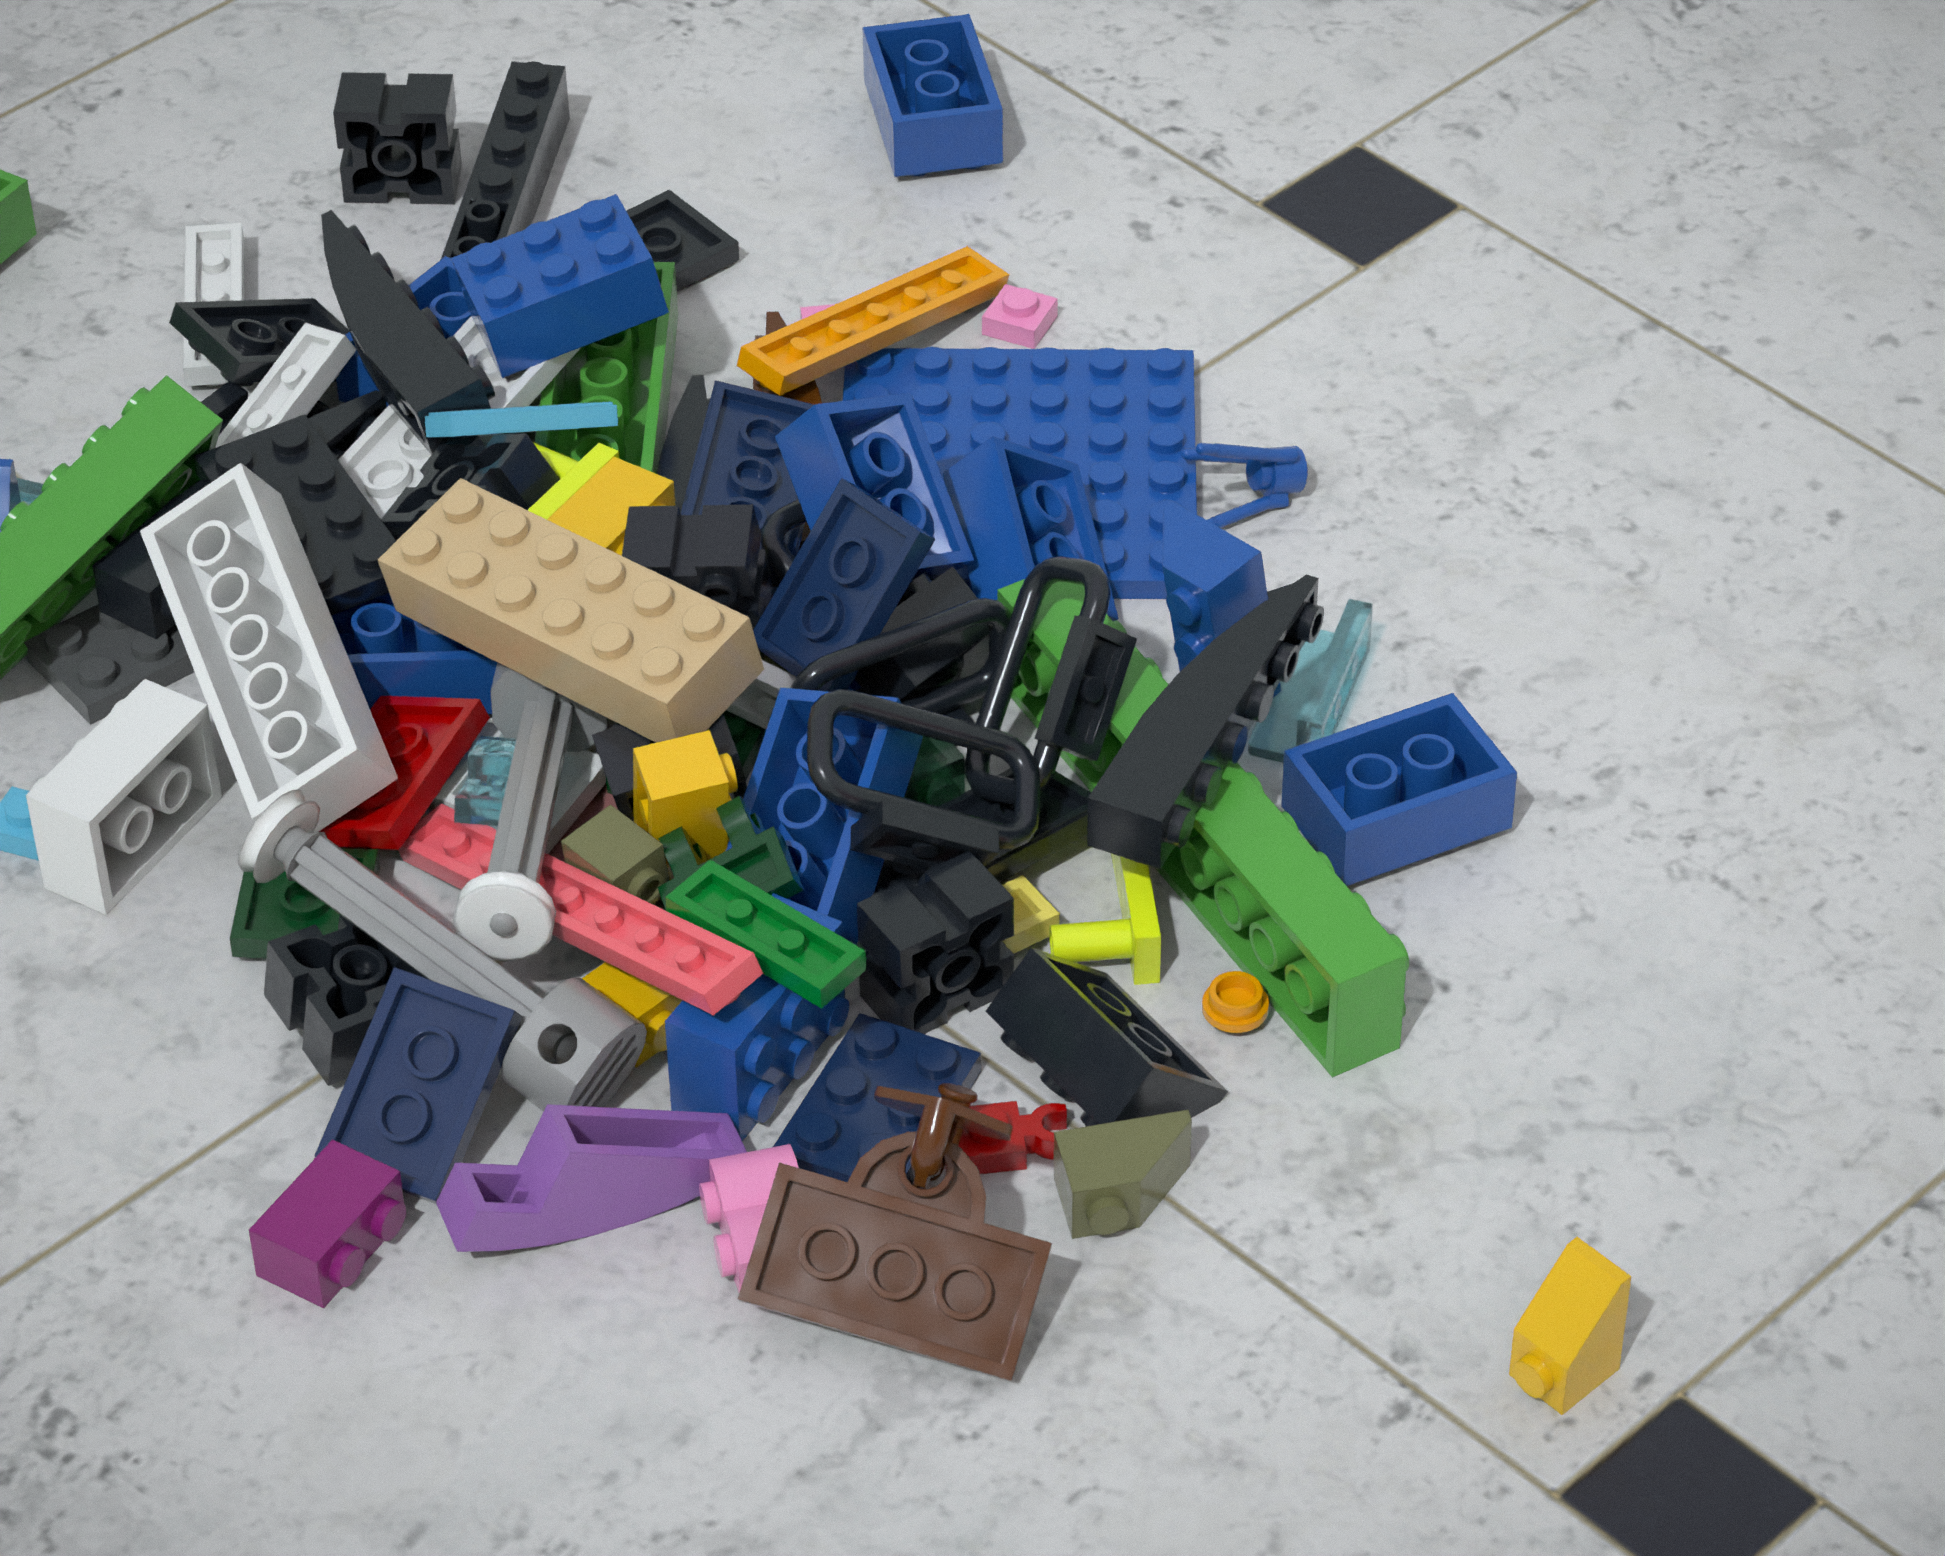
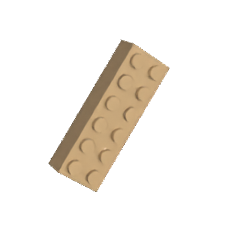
M462 478L378 559L397 612L656 743L706 731L764 670L749 617Z

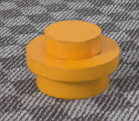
M1229 971L1218 975L1206 989L1202 998V1012L1205 1019L1213 1027L1225 1032L1243 1033L1259 1027L1268 1016V996L1259 980L1246 972Z

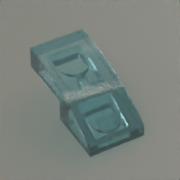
M480 736L468 754V779L455 796V823L498 826L516 739Z

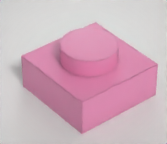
M1005 284L982 316V335L1035 349L1058 316V298L1033 292L1027 288H1018Z

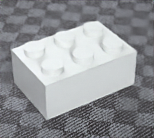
M144 679L125 699L118 701L111 712L86 737L78 740L67 756L46 776L40 778L33 785L31 791L26 795L45 889L107 915L222 798L207 704Z

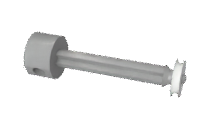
M497 662L491 688L492 719L494 725L505 738L515 744L488 871L468 881L459 892L453 922L457 934L493 960L512 962L526 960L540 953L551 941L556 910L552 897L539 884L565 753L566 751L580 752L594 744L592 734L606 730L609 718Z
M291 790L281 795L263 811L246 835L239 852L238 866L243 872L254 870L253 877L256 882L267 883L285 871L289 881L297 882L425 978L518 1012L522 1019L503 1059L501 1077L508 1086L543 1112L547 1104L605 1107L635 1067L644 1047L647 1030L641 1021L582 978H570L564 981L545 997L537 993L327 839L325 832H314L319 821L320 807L316 801L305 802V796L301 790Z

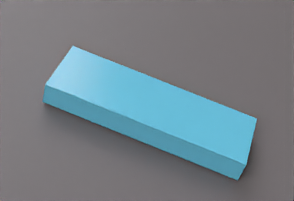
M613 402L429 412V416H425L426 437H456L618 426L617 405H613Z

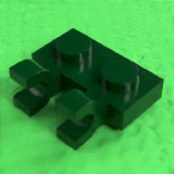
M740 796L716 808L733 848L713 857L712 861L770 895L774 893L788 899L804 890L785 839L774 826L764 830L760 817L756 813L749 814L745 801ZM682 826L658 838L659 842L663 844L665 857L674 875L673 879L657 887L665 910V897L708 862L703 848L698 843L691 844L687 831Z

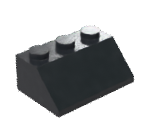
M1030 948L985 1011L1004 1030L1000 1036L1002 1042L1021 1057L1034 1060L1044 1070L1040 1075L1041 1081L1057 1095L1067 1100H1074L1084 1110L1080 1119L1086 1126L1189 1110L1192 1118L1220 1103L1228 1092L1107 973L1035 948Z

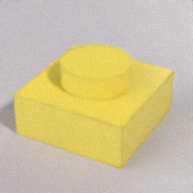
M1024 875L1002 884L1014 897V936L1002 942L1015 954L1048 938L1049 925L1060 924V913Z

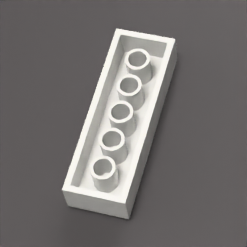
M239 463L140 531L252 820L256 821L263 811L281 795L291 790H301L305 796V802L316 801L320 807L319 821L314 831L318 832L398 779L285 502L279 492L242 463Z

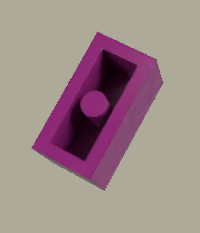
M332 1139L249 1229L256 1276L324 1309L343 1287H349L357 1280L364 1263L384 1241L392 1240L402 1228L406 1218V1206L404 1204L400 1171Z

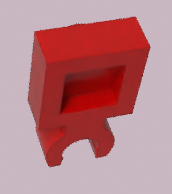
M1017 1101L970 1106L972 1110L1012 1125V1136L1010 1141L963 1130L959 1147L975 1164L980 1174L1026 1170L1027 1154L1036 1153L1042 1158L1054 1160V1132L1050 1131L1067 1129L1066 1105L1061 1103L1045 1104L1036 1108L1032 1114L1027 1115L1019 1114Z

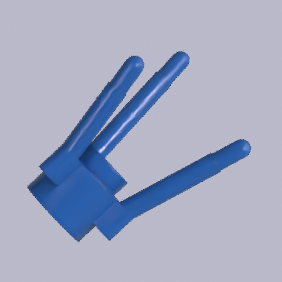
M1199 443L1196 448H1185L1181 452V456L1185 460L1246 464V478L1250 488L1254 491L1259 490L1264 497L1207 520L1219 528L1267 509L1288 507V494L1300 493L1304 490L1307 483L1308 467L1306 457L1298 446L1262 448L1219 443Z

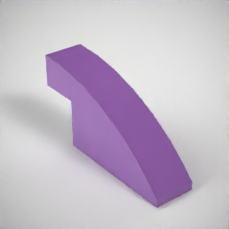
M547 1104L518 1165L455 1163L436 1204L457 1252L506 1251L548 1246L624 1227L685 1204L700 1196L699 1183L710 1181V1159L746 1153L747 1150L727 1113Z

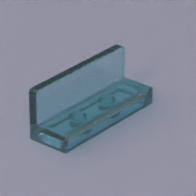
M1349 599L1335 632L1320 630L1313 643L1305 642L1299 651V658L1293 676L1287 683L1280 681L1282 692L1273 698L1271 708L1262 723H1256L1248 742L1249 755L1283 763L1284 750L1336 732L1370 651L1372 603Z

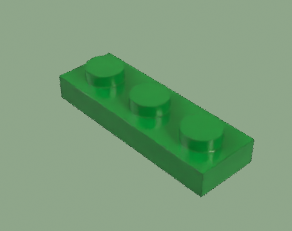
M711 859L665 897L667 912L753 952L763 974L821 1009L866 970L865 950Z

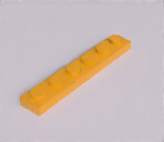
M966 246L741 346L736 366L758 380L764 388L780 396L995 298L1003 286L1007 284L1010 274Z

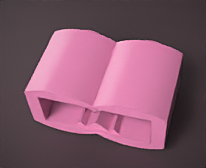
M790 1144L710 1159V1181L699 1183L700 1200L706 1224L718 1222L721 1235L714 1236V1249L721 1277L733 1275L738 1293H740L779 1162L799 1168Z

